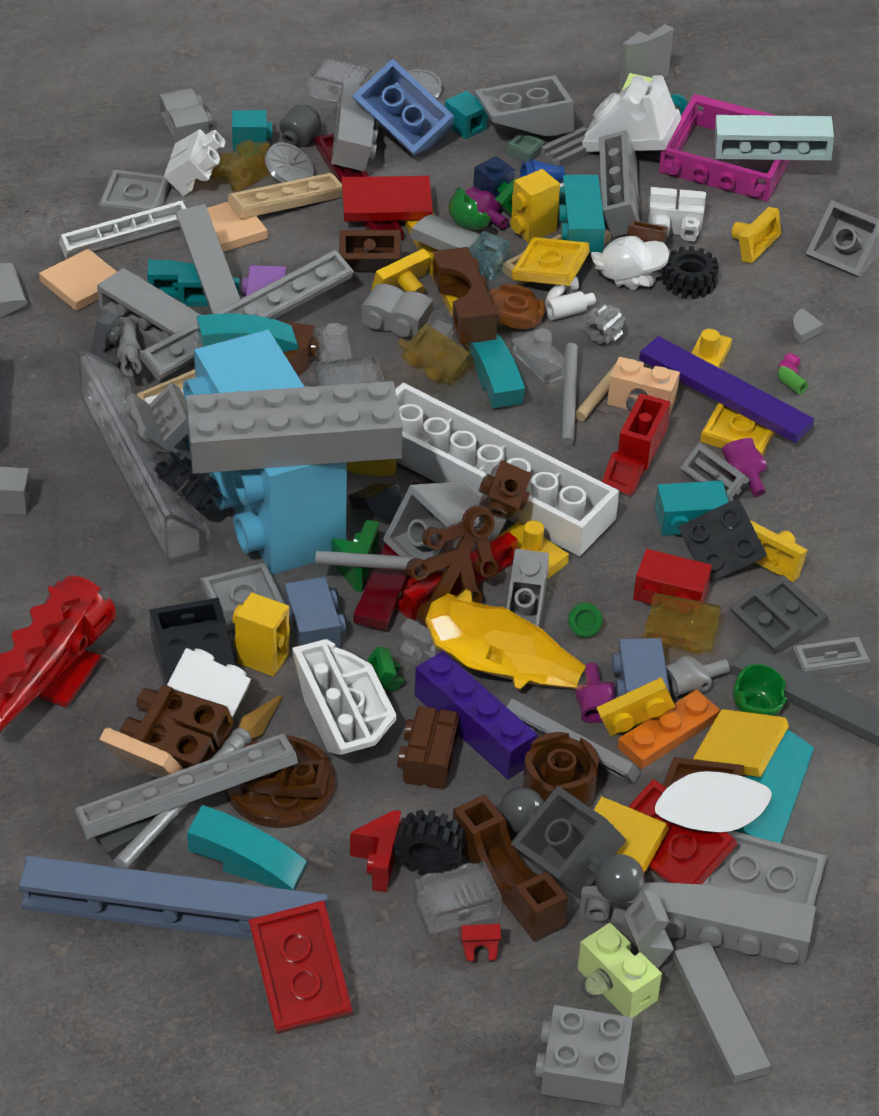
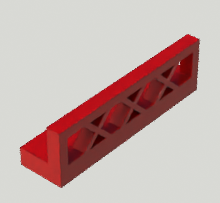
M510 532L490 542L493 559L498 563L497 573L513 565L518 539ZM475 550L470 553V559L476 584L478 585L488 578L478 575L475 571V562L479 558L478 552ZM486 562L484 564V572H486L489 569V562ZM436 572L424 580L413 578L407 580L402 593L403 600L399 598L396 608L409 621L412 622L417 619L419 606L430 600L443 573ZM460 576L456 579L449 594L458 596L463 589Z

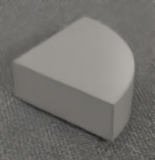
M802 308L793 318V336L801 344L822 333L824 324Z

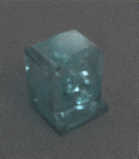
M483 230L469 249L472 257L478 259L480 275L484 274L485 278L493 280L501 269L502 263L508 259L510 241ZM487 246H489L491 248L496 249L497 251L495 253H492L490 251H487L486 248Z

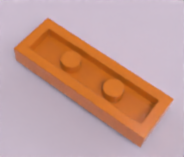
M696 689L674 703L675 708L666 711L659 717L645 721L618 738L617 748L640 769H643L712 725L721 710Z

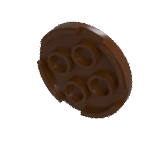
M286 736L296 752L298 762L326 760L330 771L324 797L295 798L268 795L248 790L245 785L246 782L226 789V795L231 806L238 814L250 822L272 828L298 826L316 818L330 804L335 791V775L329 762V757L317 745L299 737ZM254 740L245 745L244 747L250 746L258 742L257 740Z

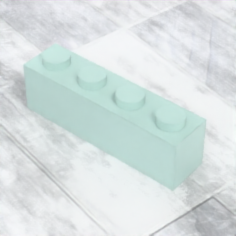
M716 115L714 134L715 159H832L834 142L832 116Z

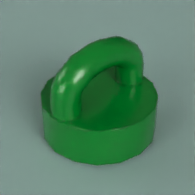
M578 603L571 608L568 614L569 627L578 636H593L602 626V614L592 603Z

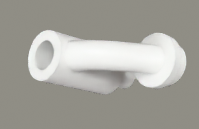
M576 276L570 286L555 285L549 291L545 307L546 314L551 321L586 312L587 306L596 304V298L593 293L583 294L581 291L574 292L579 287Z

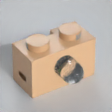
M619 357L610 375L607 404L627 409L631 412L639 394L642 393L671 401L670 416L677 400L680 372L659 366H654V369L644 367L643 362Z

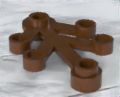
M480 505L472 506L465 511L460 522L442 529L429 527L423 532V544L434 550L440 549L446 541L461 536L462 538L457 548L426 560L412 558L406 565V573L409 577L416 580H424L430 573L446 567L430 600L421 604L417 610V620L421 626L428 629L425 618L431 603L445 594H449L458 576H460L463 588L459 594L465 589L470 590L471 593H474L472 601L481 604L483 596L481 591L477 589L470 559V552L474 544L479 556L474 566L476 573L485 578H491L498 571V563L493 559L488 538L494 530L495 520L491 511L486 507ZM479 517L478 525L473 527L475 519ZM436 533L437 540L431 544L430 538ZM486 562H489V569L486 572H484V564ZM421 564V571L415 575V567Z

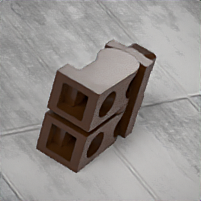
M162 684L159 691L142 689L137 698L136 705L138 710L146 713L142 721L132 717L126 718L120 728V732L169 753L186 769L210 760L217 753L216 749H221L234 725V721L227 706L181 691H173L171 687Z

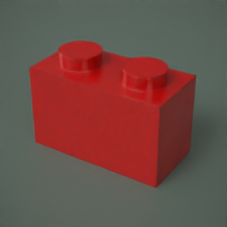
M640 393L620 431L618 452L644 463V470H648L667 432L671 401Z
M646 549L636 574L633 600L699 616L709 589L712 565Z

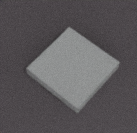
M113 170L99 203V213L129 216L161 207L169 190L170 182L162 175Z
M265 562L200 578L201 589L206 600L219 597L228 632L235 630L232 618L236 607L240 603L243 604L251 592L285 604Z

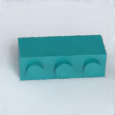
M563 175L559 194V204H562L559 205L561 240L589 243V253H602L604 249L605 225L598 175Z

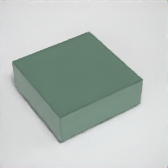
M521 132L506 145V154L528 162L530 159L534 160L541 154V146L545 145V141Z

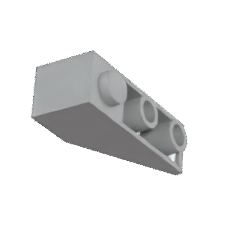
M515 549L506 608L540 627L549 571V553Z

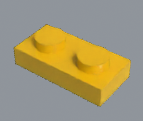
M661 677L596 708L610 737L626 732L651 718L663 715L666 711L675 708V705Z

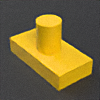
M768 207L751 224L734 223L731 234L733 239L739 240L742 262L753 263L782 234L778 208Z
M423 248L377 270L371 291L377 284H388L397 288L401 287L405 292L414 291L423 294L425 287L418 279L426 275L431 256Z
M705 329L702 331L691 353L721 368L731 349L732 338L722 336L714 329Z
M532 520L526 524L518 521L498 536L500 537L510 532L518 539L517 549L549 553L548 578L568 564L569 554L544 538V525L539 521Z
M750 520L767 554V557L755 563L780 576L784 575L791 582L798 579L808 550L795 543V537L791 532L781 531L776 534Z

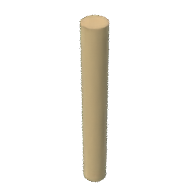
M615 364L576 410V420L580 422L585 421L609 391L610 375Z

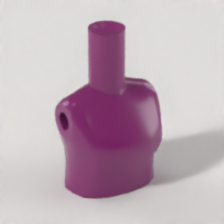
M477 187L465 190L466 194L477 202L478 212H487V215L491 217V222L501 229L508 225V218L498 213L500 204L495 200V196L490 191H482Z
M743 438L723 446L721 451L726 461L750 479L748 485L753 496L759 497L763 495L766 490L759 474L766 470L767 464L765 458L756 449L753 439ZM729 472V474H730V476H731L732 478H734V479L737 478V477H735L733 474H731V473Z
M588 663L584 669L587 683L575 688L576 699L581 709V720L586 723H599L603 721L596 707L616 698L615 685L613 682L601 681L598 665L596 663Z

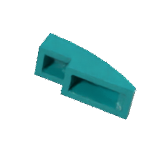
M148 259L147 280L149 284L161 289L173 298H178V301L186 306H208L192 263ZM232 276L240 297L239 279Z
M238 313L196 316L201 347L269 329L282 352L298 349L292 326L275 319Z
M497 333L496 340L468 343L482 390L487 391L491 407L499 408L523 404L525 386L514 358L499 334Z
M204 805L201 806L187 831L189 852L223 862L224 872L274 888L295 890L307 866V860L271 835L245 821Z

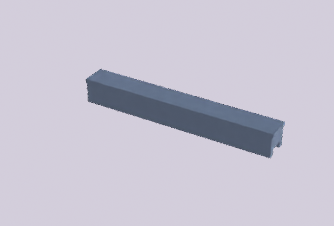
M26 856L25 867L19 883V891H23L21 903L23 910L253 940L249 919L322 900L325 902L328 913V895L34 856Z

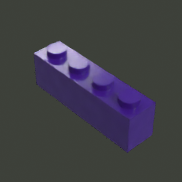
M441 651L415 667L414 696L426 707L436 708L437 711L441 709L456 711L459 714L458 735L507 780L524 770L526 753L531 748L533 741L537 739V733L445 652Z

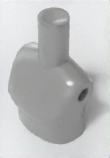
M681 656L674 663L665 665L669 691L675 697L693 692L696 689L699 692H705L712 685V677L730 672V666L726 659L702 665L692 657Z

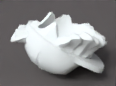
M625 236L613 240L604 248L602 253L591 252V257L595 269L600 270L605 277L613 279L617 287L625 285L630 290H636L639 286L652 287L654 285L655 278L662 275L660 271L669 260V250L660 241L643 242L637 236Z

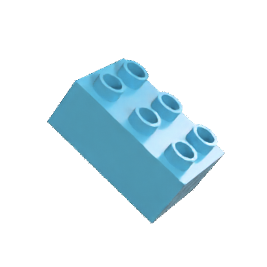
M269 329L194 349L195 378L183 381L185 402L187 395L304 387ZM188 435V436L185 437V438H186L187 448H188V450H189V452H190L189 435ZM347 462L209 473V476L219 484L216 489L223 494L222 497L213 496L218 508L224 510L233 507L236 515L233 517V524L242 551L245 554L258 551L271 575L314 563L316 551L331 552L332 538L346 540Z

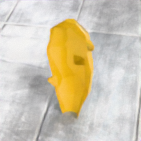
M467 589L458 596L447 593L433 601L425 618L434 646L437 649L449 654L466 668L513 680L514 687L519 690L526 683L575 690L580 676L586 667L582 662L560 647L540 627L505 607L473 602L471 591Z

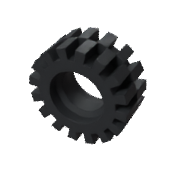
M689 246V250L679 247V252L674 249L669 254V260L664 266L663 285H666L667 291L672 290V294L675 296L681 293V298L687 299V295H691L692 299H697L698 294L702 298L706 297L707 293L711 294L713 288L715 289L719 268L717 258H712L713 254L711 252L704 254L703 248L695 251L694 246Z
M417 810L416 816L411 812L407 814L406 818L403 817L394 845L395 857L399 856L398 861L401 865L408 863L406 869L413 871L415 868L419 869V875L424 876L426 871L430 872L431 877H437L438 872L442 876H447L449 871H456L457 866L460 865L466 842L465 830L462 826L457 827L458 821L455 819L447 821L448 815L442 813L441 817L435 816L436 811L429 810L428 815H425L423 810Z

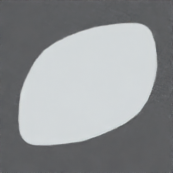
M710 771L696 772L670 785L658 799L655 805V812L661 818L686 828L709 832H729L740 829L760 816L770 802L772 792L767 786L739 775Z

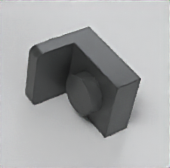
M110 311L96 321L90 355L100 358L103 363L116 365L121 364L117 357V349L119 347L117 342L121 335V327H118L120 315Z

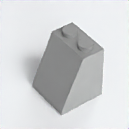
M464 481L410 485L383 541L399 556L431 558L457 548L462 536L446 541L440 549L434 550L423 544L422 534L429 527L442 529L460 522L467 509L479 505L481 497ZM493 515L495 527L488 536L489 542L497 539L506 522L504 518ZM479 517L475 519L473 527L478 525ZM436 533L430 538L431 544L437 540ZM475 544L470 553L477 550Z

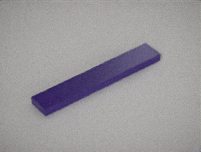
M657 336L640 351L639 360L652 367H665L680 372V382L794 443L799 441L814 425L815 418L660 336Z

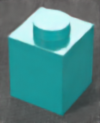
M464 91L445 100V107L454 115L452 130L466 140L487 130L488 115L478 99L470 92Z
M232 110L233 151L267 150V139H273L272 122H267L266 110Z

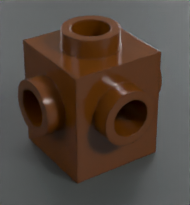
M501 460L491 470L490 474H485L478 492L482 493L479 505L486 507L491 511L492 515L500 518H510L516 511H522L530 496V492L526 491L532 473Z

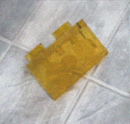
M246 140L236 145L237 150L219 154V164L212 169L210 178L227 177L232 191L237 192L268 175L270 172L265 163V155L270 148L268 142L253 143L252 140Z
M427 323L409 343L403 338L397 342L403 352L401 357L404 361L414 368L419 365L423 368L425 375L432 381L437 383L441 380L449 387L474 359L469 351Z
M655 593L652 597L650 614L645 625L643 638H661L662 646H670L671 644L684 646L686 650L694 653L712 652L721 607L715 604Z

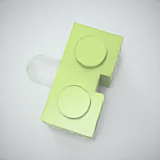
M608 923L580 942L578 970L585 976L581 989L588 998H598L604 995L624 1016L635 1017L658 1001L662 973L641 952L634 956L630 952L631 942L611 923Z

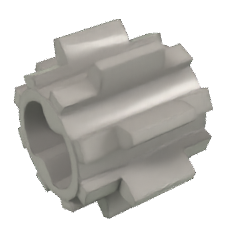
M603 304L599 309L594 308L587 314L589 320L586 322L585 331L589 334L590 339L598 342V344L604 343L607 345L611 340L615 342L623 335L621 329L624 327L625 317L620 313L621 310L612 307V305L606 306V304Z

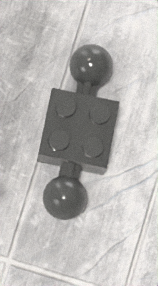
M559 786L555 788L546 801L536 790L529 787L513 788L503 796L499 805V812L505 818L507 829L518 834L511 845L542 873L548 871L556 883L580 899L583 887L590 886L595 880L599 893L613 903H626L635 899L640 894L644 885L643 869L633 857L626 854H616L626 839L605 817Z

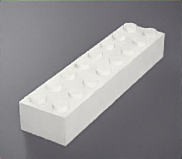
M402 383L395 389L403 427L402 458H398L397 463L436 483L464 481L480 497H482V493L478 491L485 474H490L491 470L501 460L532 473L526 491L530 492L526 506L522 511H516L510 518H504L514 523L520 521L523 524L532 520L541 522L544 525V538L579 557L616 520L619 490L405 383Z

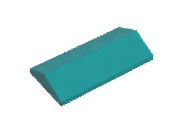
M787 729L762 776L745 775V778L763 784L771 790L772 797L770 802L755 820L733 831L777 843L782 842L814 751L812 745Z

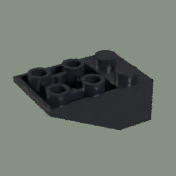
M219 597L149 609L151 639L164 685L167 686L186 648L192 651L195 649L204 650L214 657L213 661L225 667L227 664L235 665Z

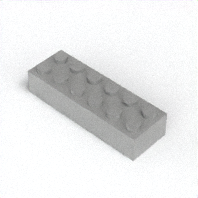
M394 381L186 396L187 425L193 474L402 458L403 427Z

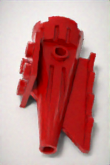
M70 575L66 576L63 581L58 580L53 587L49 585V595L45 603L34 606L29 610L32 619L31 625L12 632L11 638L14 647L11 651L0 654V733L36 697L67 708L100 663L101 655L85 649L91 646L112 626L116 619V609L109 597L105 601L98 594L101 588L92 581Z

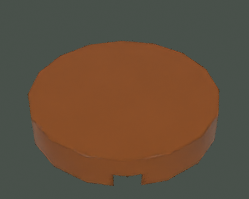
M504 284L500 285L499 289L495 290L492 288L489 290L493 295L494 308H499L502 325L511 328L528 329L541 324L546 311L545 303L541 298L540 301L536 299L535 293L530 289L519 285Z

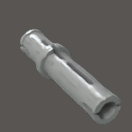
M124 317L125 323L123 324L120 319L118 327H121V335L119 337L117 357L121 362L122 372L127 376H134V369L139 374L142 368L141 359L139 358L142 348L138 344L135 320L130 317Z

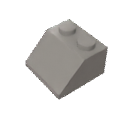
M831 200L806 254L860 277L879 256V219Z

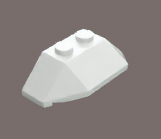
M327 639L293 647L292 652L304 702L327 751L342 755L375 746L396 721L397 715L372 664L348 651L335 647V644Z

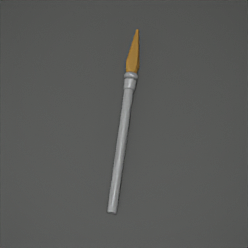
M276 696L242 717L239 727L233 730L232 734L224 742L223 747L211 759L241 749L250 743L251 740L261 737L283 696ZM188 803L157 814L113 860L114 865L118 868H127Z

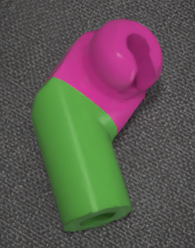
M787 353L778 364L777 375L783 384L798 395H801L807 389L808 382L797 375V366L800 364V358L793 353Z

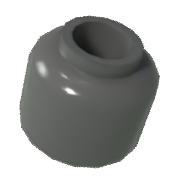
M294 105L279 123L284 142L294 146L307 147L321 131L319 113L309 105Z

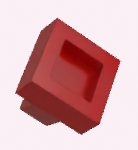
M618 451L612 452L601 482L627 495L635 494L637 485L643 475L645 464Z
M500 924L461 925L459 928V943L462 944L467 962L474 961V949L476 947H484L487 950L488 962L496 959L498 944L501 940Z

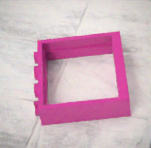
M694 94L682 113L681 121L666 149L661 150L659 173L768 202L790 160H775L766 174L684 152L681 149L696 125L715 130L716 115H777ZM697 105L702 106L703 111H699ZM758 179L765 180V182H758Z

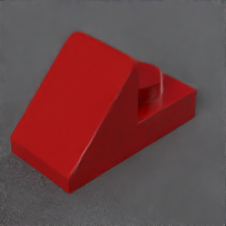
M393 810L355 829L350 834V855L368 859L366 874L372 875V890L387 893L395 861L394 845L401 823V811Z

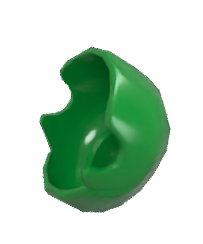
M458 187L448 205L449 214L453 221L468 230L479 231L485 229L491 222V217L487 215V212H478L477 202L469 197L464 189Z
M763 664L746 666L739 673L734 683L733 699L735 706L741 712L776 716L783 709V705L787 700L784 693L786 680L772 667Z

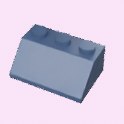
M393 58L352 96L363 109L413 155L435 146L453 128L454 115Z

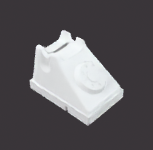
M653 75V81L647 82L643 76H634L631 84L618 94L612 93L595 110L593 114L594 119L584 135L585 138L582 144L586 148V152L599 151V137L625 130L628 132L634 151L665 150L681 121L679 109H675L664 77L662 75Z

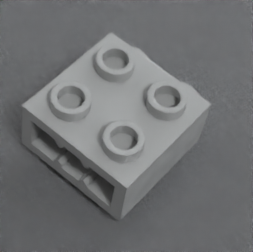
M554 1005L552 1020H544L540 1044L547 1045L546 1054L538 1053L535 1077L542 1078L541 1094L621 1107L633 1017Z

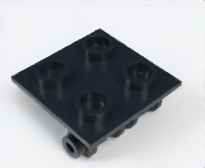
M171 450L169 452L157 451L155 453L162 459L153 469L157 473L156 477L169 487L172 486L174 492L187 480L188 483L182 489L179 496L184 498L188 494L184 500L197 511L201 509L205 513L213 504L210 500L211 496H223L216 489L219 484L208 474H193L191 460L180 451L176 453Z
M739 498L678 526L693 559L712 565L710 583L767 557Z

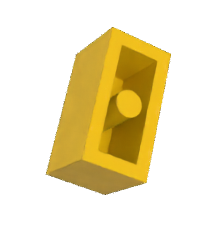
M544 169L514 180L510 224L513 231L528 243H530L533 237L541 238L557 231L560 183Z
M251 592L243 604H238L233 613L232 622L235 624L236 634L233 646L236 648V662L274 677L290 654L289 605Z

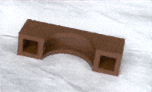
M468 247L433 251V279L439 293L460 297V299L453 301V329L460 344L496 340L497 327L501 326L499 308H494L492 292L487 291L485 276L479 273L478 259L472 257Z
M484 794L454 808L453 819L458 821L457 827L462 826L465 830L466 842L463 852L531 939L535 941L565 926L568 896L548 871L537 875L523 863L515 848L511 845L512 842L505 818L489 798Z

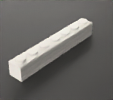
M182 200L61 234L59 244L65 258L68 259L86 249L94 252L178 228L180 226L176 218V211L186 209Z

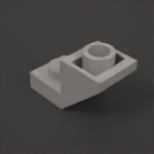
M643 890L626 911L624 917L638 952H641L658 969L674 950L665 931V927L670 921L657 892Z

